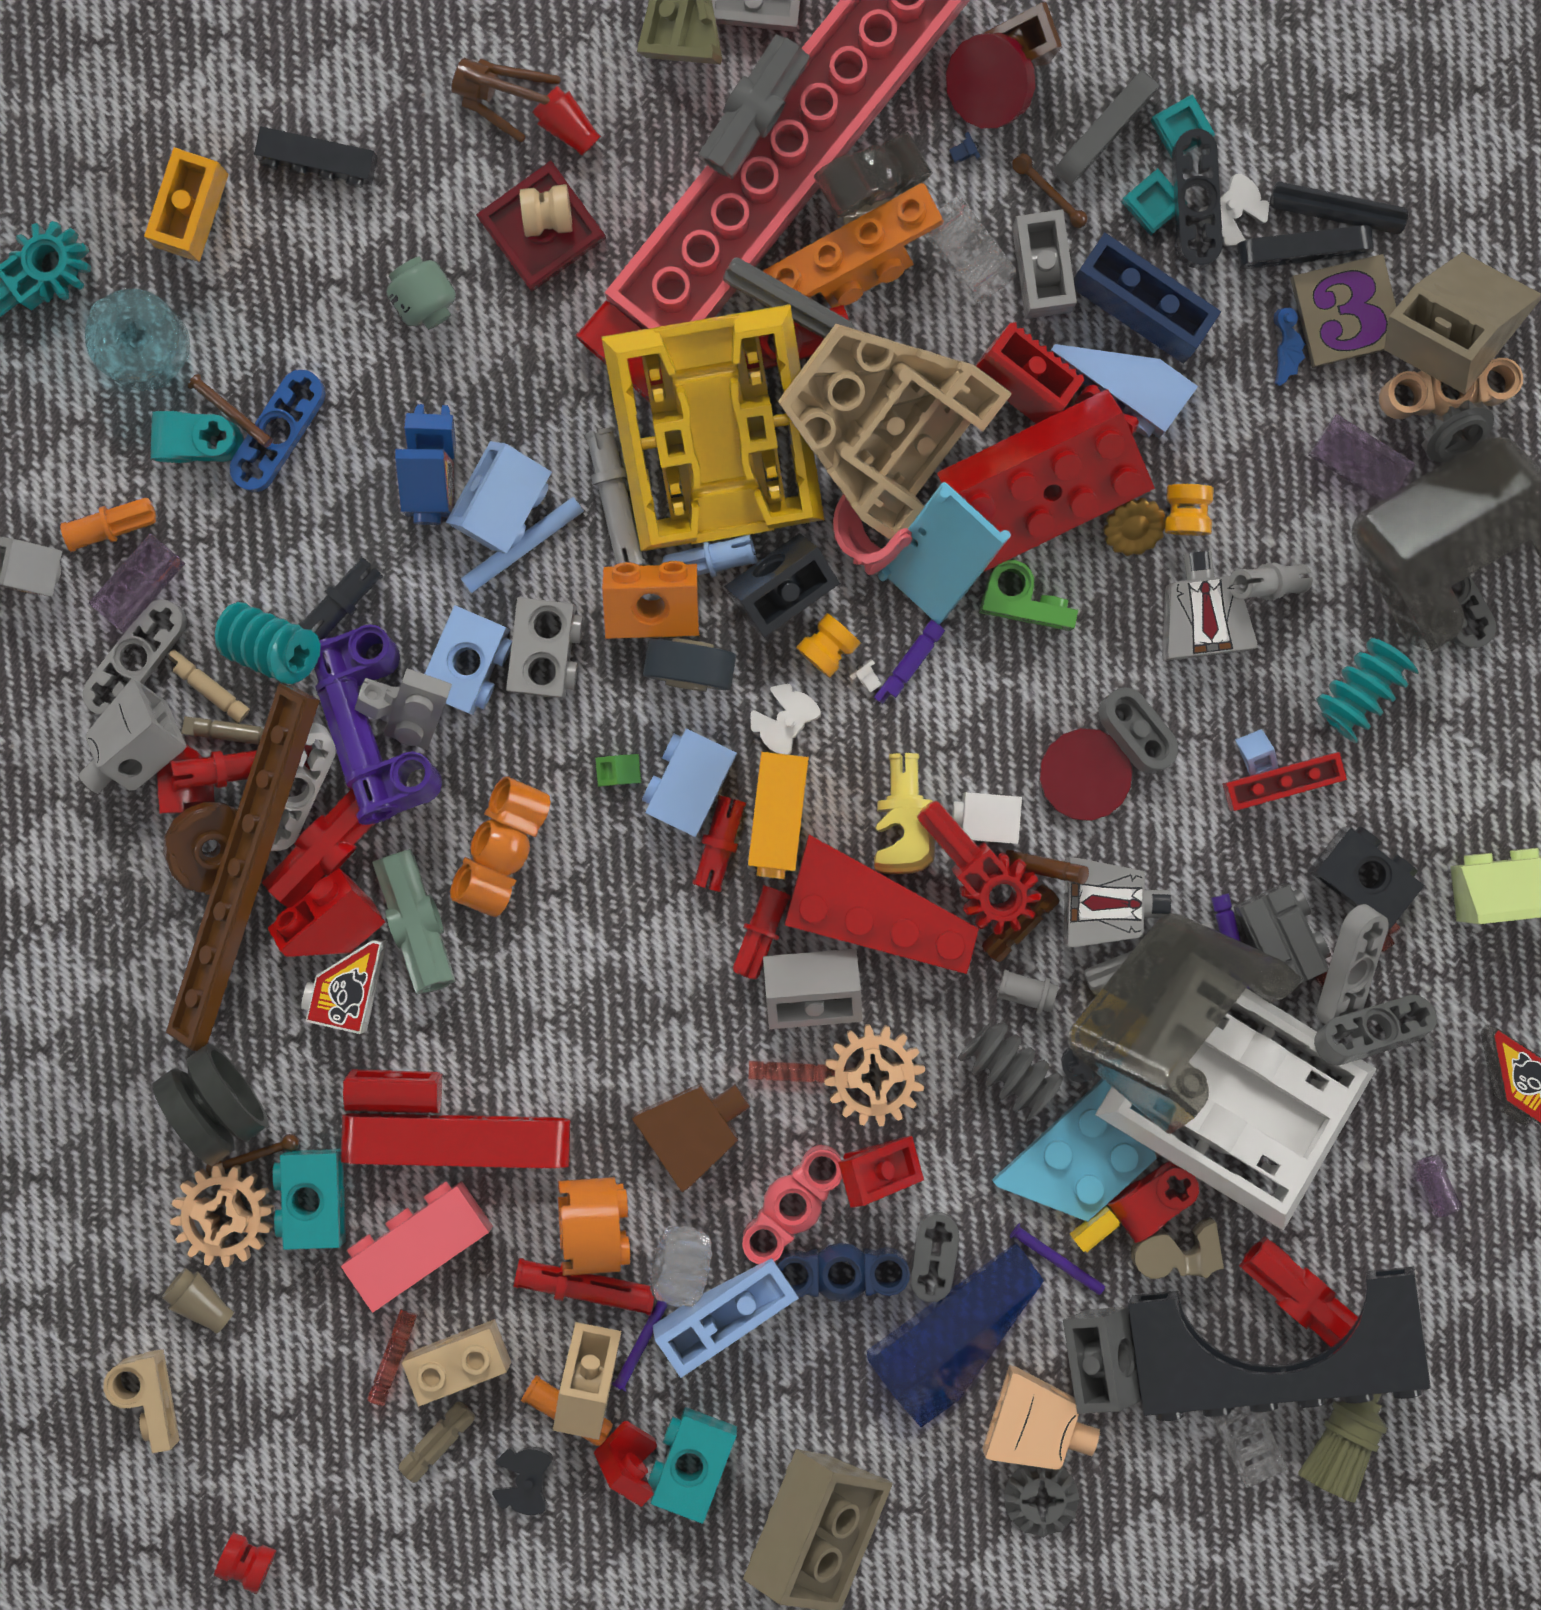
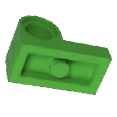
M1007 560L999 564L990 573L979 613L1071 631L1075 628L1078 610L1067 608L1069 600L1055 596L1041 595L1040 602L1032 601L1034 577L1031 570L1020 561ZM1005 572L1017 574L1022 581L1021 593L1016 596L1003 594L998 587L1000 574Z

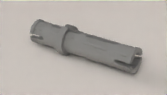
M614 427L599 429L597 433L595 431L585 434V438L588 441L595 474L591 475L593 485H598L616 564L631 562L639 566L646 563L640 550L636 525L625 483L627 478L626 468L621 466L614 436Z

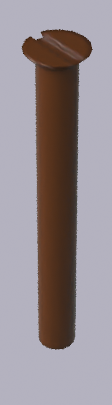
M196 374L190 379L191 382L188 383V389L194 388L265 448L272 444L273 439L202 381L200 374Z

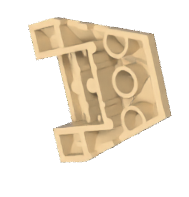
M835 324L784 392L778 403L819 458L859 518L891 540L899 530L909 528L924 508V505L916 497L917 493L968 426L973 424L983 432L1012 393L973 364Z

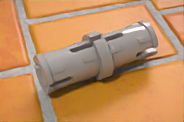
M1266 563L1259 566L1258 569H1237L1230 576L1229 586L1243 585V588L1230 590L1231 594L1239 600L1250 597L1275 600L1283 597L1284 594L1307 592L1312 586L1313 577L1299 578V575L1312 573L1309 567L1304 564L1282 566L1278 563Z

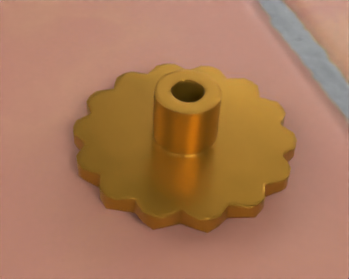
M1140 498L1137 501L1131 500L1124 505L1114 508V513L1109 514L1106 518L1108 524L1103 528L1107 545L1112 546L1115 553L1123 552L1125 556L1132 554L1142 555L1146 550L1153 549L1157 541L1164 537L1165 512L1159 508L1155 501L1148 502L1146 498Z

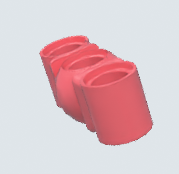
M817 1145L810 1148L803 1156L801 1163L791 1170V1175L778 1178L769 1186L764 1195L763 1207L759 1210L757 1217L749 1222L743 1231L742 1247L750 1261L761 1264L772 1258L775 1262L780 1258L784 1247L795 1239L794 1234L805 1232L816 1224L822 1213V1202H825L830 1190L838 1186L842 1180L838 1164L842 1160L835 1149L828 1145ZM817 1157H828L835 1163V1172L830 1178L819 1180L810 1174L809 1166ZM797 1193L805 1199L806 1207L802 1213L790 1216L780 1209L779 1203L786 1194ZM761 1229L769 1230L776 1236L777 1243L770 1251L760 1252L754 1249L750 1243L752 1234Z

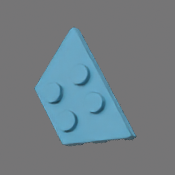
M1123 1059L997 1174L992 1179L995 1185L1088 1222L1157 1159L1153 1150L1095 1115L1120 1073L1125 1060ZM1136 1097L1130 1109L1145 1117L1140 1099Z

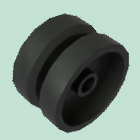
M209 1043L187 1058L188 1073L174 1068L153 1082L152 1086L159 1107L178 1136L204 1163L213 1166L235 1150L233 1136L248 1141L268 1127L269 1123L261 1102L244 1076L223 1052Z

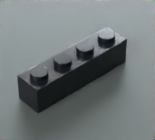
M262 126L259 129L254 152L255 157L258 161H261V165L271 169H278V166L289 167L290 172L299 175H306L307 172L318 174V178L326 181H335V178L344 179L346 184L362 188L364 184L372 186L378 159L373 150Z

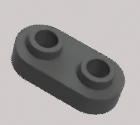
M1124 687L1113 691L1102 700L1099 707L1101 724L1137 769L1144 773L1155 774L1174 763L1178 755L1177 740L1141 693L1132 688ZM1116 708L1123 711L1125 721L1119 720L1115 713ZM1145 745L1153 749L1154 758L1146 754Z

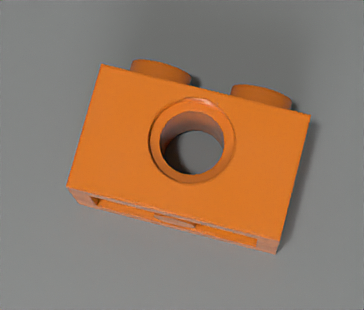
M668 561L661 565L639 566L635 563L623 562L613 567H604L602 594L605 639L699 636L697 564ZM646 594H655L661 598L657 600H646L642 598V596Z

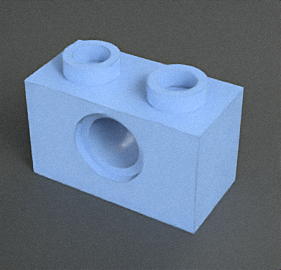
M454 605L425 675L451 683L446 704L474 715L477 707L485 709L495 686L494 683L489 682V678L496 664L501 667L505 664L511 651L512 640L507 639L510 632L508 628ZM465 650H475L480 656V666L471 675H462L456 666L458 656Z

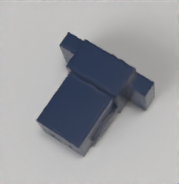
M969 132L965 133L967 139L963 140V143L949 149L955 164L974 156L977 161L981 160L977 150L979 145H977L976 141L973 142Z

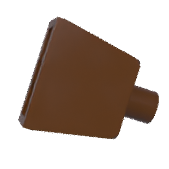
M699 1083L638 1111L632 1119L683 1193L738 1141V1135L729 1122L751 1106L736 1084L713 1099L703 1083Z

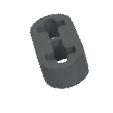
M931 1212L925 1215L920 1220L916 1231L910 1270V1284L914 1294L926 1302H938L944 1299L950 1293L953 1284L960 1239L959 1229L954 1219L943 1212ZM936 1222H943L945 1231L951 1233L950 1239L944 1238L941 1240L939 1254L932 1253L933 1243L931 1237L925 1235L926 1229H934ZM930 1260L938 1261L937 1275L944 1279L943 1285H935L933 1292H927L924 1283L918 1281L919 1275L924 1276L928 1274Z

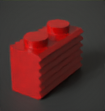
M1016 322L1008 324L975 365L1010 391L1012 394L1007 401L1036 424L1063 411L1084 382L1083 374L1077 375L1076 369H1069L1068 363H1062L1061 357H1054L1053 351L1047 352L1046 346H1040L1039 340H1032L1031 334H1025L1024 328H1017Z

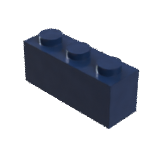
M1105 232L1073 278L1076 292L1183 364L1196 351L1222 312Z

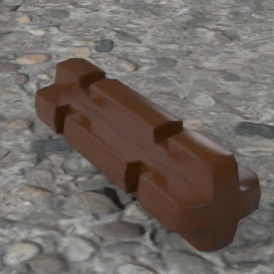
M1042 884L1036 889L1041 894L1040 901L1026 904L1035 912L1033 919H1028L1020 914L1017 917L1021 924L1019 931H1014L1008 921H1006L1002 934H995L993 932L983 942V950L994 961L1001 962L1012 951L1010 947L1013 944L1018 945L1043 920L1041 916L1045 912L1049 914L1059 904V897L1047 885Z

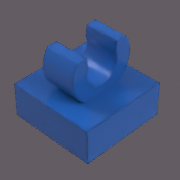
M418 404L414 413H406L404 429L407 449H443L451 459H455L456 437L453 415H450L448 405H442L441 415L425 414L424 404Z

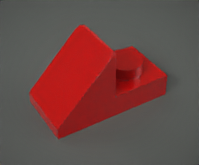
M905 1136L850 1151L844 1154V1160L838 1162L850 1208L865 1206L924 1181L912 1136Z

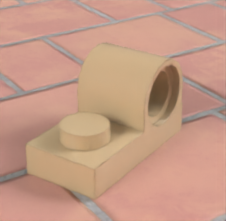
M164 1349L149 1351L123 1359L107 1373L104 1379L103 1391L106 1398L112 1405L119 1408L143 1406L144 1413L140 1414L139 1420L143 1440L150 1441L152 1453L171 1450L180 1439ZM122 1372L134 1373L139 1378V1392H130L123 1387L121 1383Z

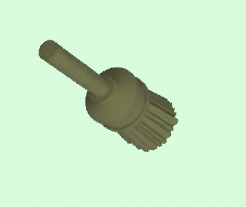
M1373 1394L1374 1399L1364 1403L1334 1401L1329 1419H1325L1323 1424L1327 1428L1299 1470L1298 1475L1327 1492L1355 1503L1371 1452L1378 1451L1380 1447L1378 1443L1383 1433L1386 1434L1388 1427L1378 1415L1382 1407L1378 1403L1381 1394Z

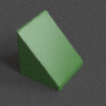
M639 754L595 758L598 787L641 783Z

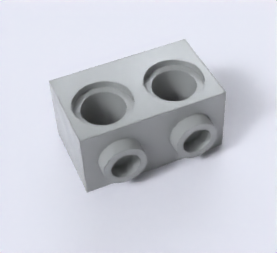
M517 597L506 691L565 699L566 690L575 689L578 662L570 661L572 643L580 644L583 616L576 615V606L574 604ZM553 613L561 619V630L553 638H542L537 632V622L541 616ZM542 659L551 660L556 667L555 678L546 685L536 684L531 677L533 665Z

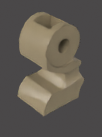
M1208 1217L1196 1224L1192 1229L1195 1244L1191 1250H1180L1165 1230H1158L1141 1242H1133L1131 1247L1133 1264L1144 1276L1150 1279L1163 1278L1173 1268L1181 1276L1192 1275L1208 1278L1212 1272L1224 1269L1216 1221Z

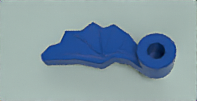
M1281 308L1274 314V323L1282 332V342L1277 348L1278 368L1275 379L1277 386L1287 382L1289 375L1298 374L1299 363L1305 358L1302 352L1305 343L1301 336L1292 328L1298 320V315L1292 308Z

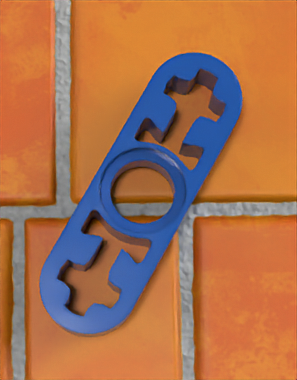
M295 370L283 379L255 422V425L265 432L266 426L271 420L282 418L287 420L290 425V435L285 442L281 444L272 443L266 448L273 453H278L272 461L271 458L265 455L259 463V468L264 472L263 476L260 479L251 477L248 482L244 481L247 473L242 469V465L245 461L254 463L261 452L253 448L256 440L249 434L246 436L230 462V475L239 487L249 492H260L268 488L274 481L324 403L326 396L325 387L315 374L308 370ZM307 381H310L312 383L309 389L314 393V396L310 401L307 399L299 401L294 410L303 416L297 422L292 415L285 410L278 409V407L284 402L290 408L297 397L292 391L293 386L296 383L304 386Z

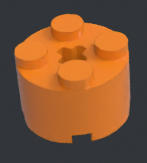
M615 1177L558 1181L559 1193H567L565 1197H558L560 1248L563 1250L564 1260H571L570 1262H562L563 1276L620 1272L621 1265H630L629 1236H626V1230H620L619 1218L628 1217L627 1192L624 1189V1185L616 1184Z

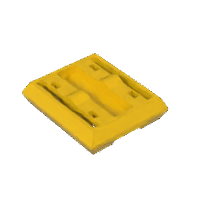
M790 304L602 337L641 552L772 531L776 528L825 520L814 452L786 413L773 416L762 360L759 336L773 334L778 372L784 394L801 371ZM745 353L749 364L757 363L759 359L760 367L747 369ZM642 356L655 432V436L641 438L636 400L628 358ZM661 367L663 384L651 386L650 379L651 381L661 379ZM786 425L789 426L790 446L798 489V496L787 498L784 495L775 427ZM658 448L671 518L657 520L649 472L646 468L643 450ZM764 468L766 470L767 478L777 477L778 475V480L766 482ZM680 480H681V486H682L683 496L671 498L670 492H671V495L680 494V493H681V489H680Z

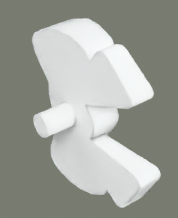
M1235 174L1231 177L1227 192L1220 197L1224 246H1237V243L1245 240L1234 219L1241 217L1243 211L1262 224L1268 220L1269 202L1260 201L1261 195L1257 186L1252 180L1242 174ZM1209 206L1202 207L1197 212L1204 211ZM1208 218L1200 221V226L1202 227L1205 223L1211 224V219Z
M790 684L773 686L770 690L785 711L778 713L777 721L757 711H751V730L754 733L760 732V737L764 744L773 752L790 755L793 738L804 728L805 723L821 717V710L811 697L802 692H793Z

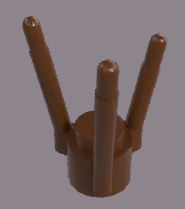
M465 57L461 59L453 76L451 91L463 97L462 107L477 112L518 142H524L525 135L482 104V100L490 102L495 91L499 90L546 105L550 101L547 95L500 80L498 75L554 85L560 84L561 78L544 72L498 65L484 59H480L478 63Z

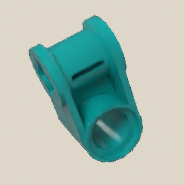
M177 411L152 412L150 459L153 461L167 463H191L193 461L227 462L232 460L244 441L241 429L220 415L191 414ZM220 431L226 433V440L218 441L217 446L211 444V437L219 436Z

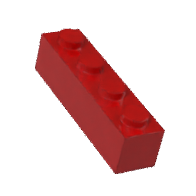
M1333 752L1225 782L1222 785L1229 810L1237 811L1347 780L1340 753Z

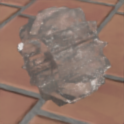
M683 1225L680 1227L669 1226L659 1237L658 1246L655 1248L654 1260L651 1263L652 1273L650 1276L652 1282L650 1290L656 1300L667 1302V1305L676 1307H693L703 1296L704 1287L707 1285L708 1273L711 1270L710 1260L713 1254L711 1251L712 1243L706 1233Z

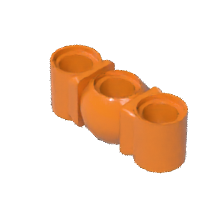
M510 777L500 779L492 791L488 808L484 813L492 819L482 823L473 836L470 848L473 860L464 857L463 865L458 869L453 878L450 889L452 901L491 917H497L505 910L511 897L512 887L517 881L509 875L519 871L526 862L530 851L528 835L536 837L538 829L542 826L548 815L551 801L547 793Z

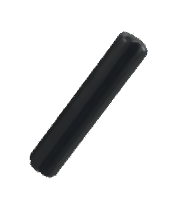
M1281 181L1276 182L1273 186L1270 196V206L1274 209L1355 226H1371L1372 229L1394 234L1402 233L1408 220V209L1405 207Z

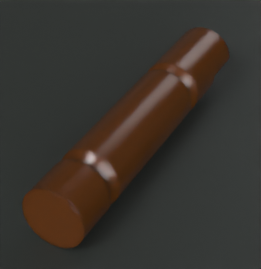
M1008 849L1006 851L1010 862L1009 867L1014 861L1022 859L1027 865L1025 869L1027 873L1034 872L1036 875L1078 884H1085L1088 880L1089 869L1087 866Z

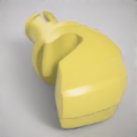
M901 753L889 754L891 796H887L886 800L877 801V811L888 813L876 824L875 828L877 831L883 832L893 826L900 825L904 828V836L894 845L876 852L874 868L877 872L884 874L916 873L924 870L935 859V840L917 819V815L922 808L933 802V800L923 799V796L919 795V754L905 753V773H903V756Z

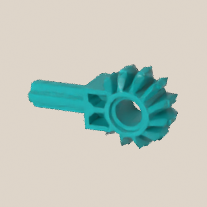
M51 221L47 226L46 232L38 223L32 224L31 233L33 237L31 239L22 234L16 235L17 242L23 246L22 251H11L9 258L0 264V277L2 279L0 281V317L19 303L32 311L42 302H50L54 293L63 301L69 300L67 286L70 284L79 290L84 288V283L77 278L78 272L88 273L91 271V265L80 260L89 253V248L84 243H76L79 236L72 228L62 231L59 223ZM50 252H58L59 262L56 268L50 272H43L41 265L45 255Z

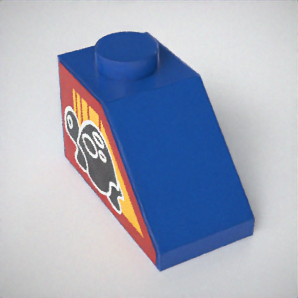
M395 449L401 512L406 516L413 517V524H441V517H449L454 505V461L443 449Z

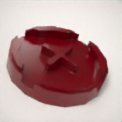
M1000 32L977 34L961 42L951 55L946 71L947 93L954 110L966 122L981 129L1000 128L1014 122L1030 106L1035 91V69L1031 59L1026 58L1024 52L1020 49L1023 47L1016 39Z
M1080 728L1062 734L1047 747L1040 761L1039 783L1044 797L1055 811L1070 819L1092 821L1110 815L1123 804L1131 788L1132 766L1129 758L1113 738L1101 730Z

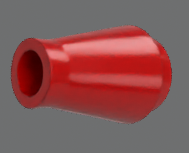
M556 86L547 95L550 99L549 103L546 105L539 103L532 113L540 120L537 124L538 126L571 146L583 156L600 139L601 135L593 128L571 92L565 93L559 86Z

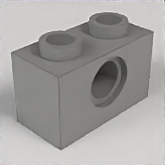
M1063 209L1016 216L1012 232L1025 319L1071 313L1077 300Z

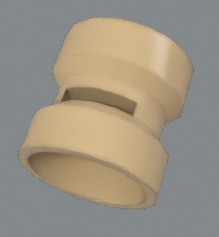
M567 184L552 186L549 191L539 193L535 188L520 189L521 212L526 237L539 236L544 229H554L558 233L573 231Z

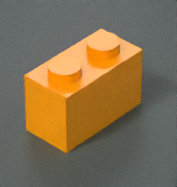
M173 147L144 237L155 248L200 262L229 175L221 164Z

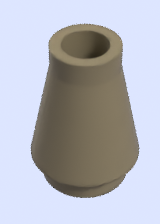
M183 1269L162 1296V1299L170 1304L169 1310L209 1328L215 1334H218L234 1314V1311L226 1306L198 1271L193 1274L188 1269Z

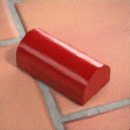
M352 1069L343 1080L344 1110L440 1113L443 1074L432 1071Z

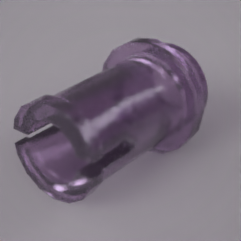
M1437 1154L1427 1156L1413 1164L1415 1173L1412 1177L1414 1181L1421 1183L1434 1211V1216L1441 1218L1457 1212L1462 1208L1463 1204L1458 1199L1446 1173L1449 1167L1447 1162L1441 1161Z

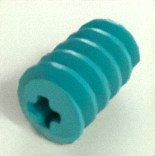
M236 602L230 604L221 613L215 629V644L223 657L230 661H236L241 666L249 667L255 672L263 673L269 678H275L284 684H294L306 678L316 666L320 656L321 643L318 636L312 630L303 629L298 624L289 623L286 619L277 618L275 615L265 613L259 608L249 606L247 603Z
M1375 638L1369 639L1366 643L1370 655L1359 652L1354 656V662L1358 669L1350 666L1342 669V677L1346 683L1333 680L1329 684V689L1334 697L1321 694L1316 698L1317 704L1322 711V716L1334 729L1353 743L1359 741L1352 730L1354 725L1367 730L1371 727L1364 715L1367 711L1379 716L1384 713L1377 702L1378 698L1381 697L1391 702L1396 700L1389 686L1392 683L1403 688L1409 685L1402 674L1404 669L1419 674L1418 669L1407 656L1392 645Z

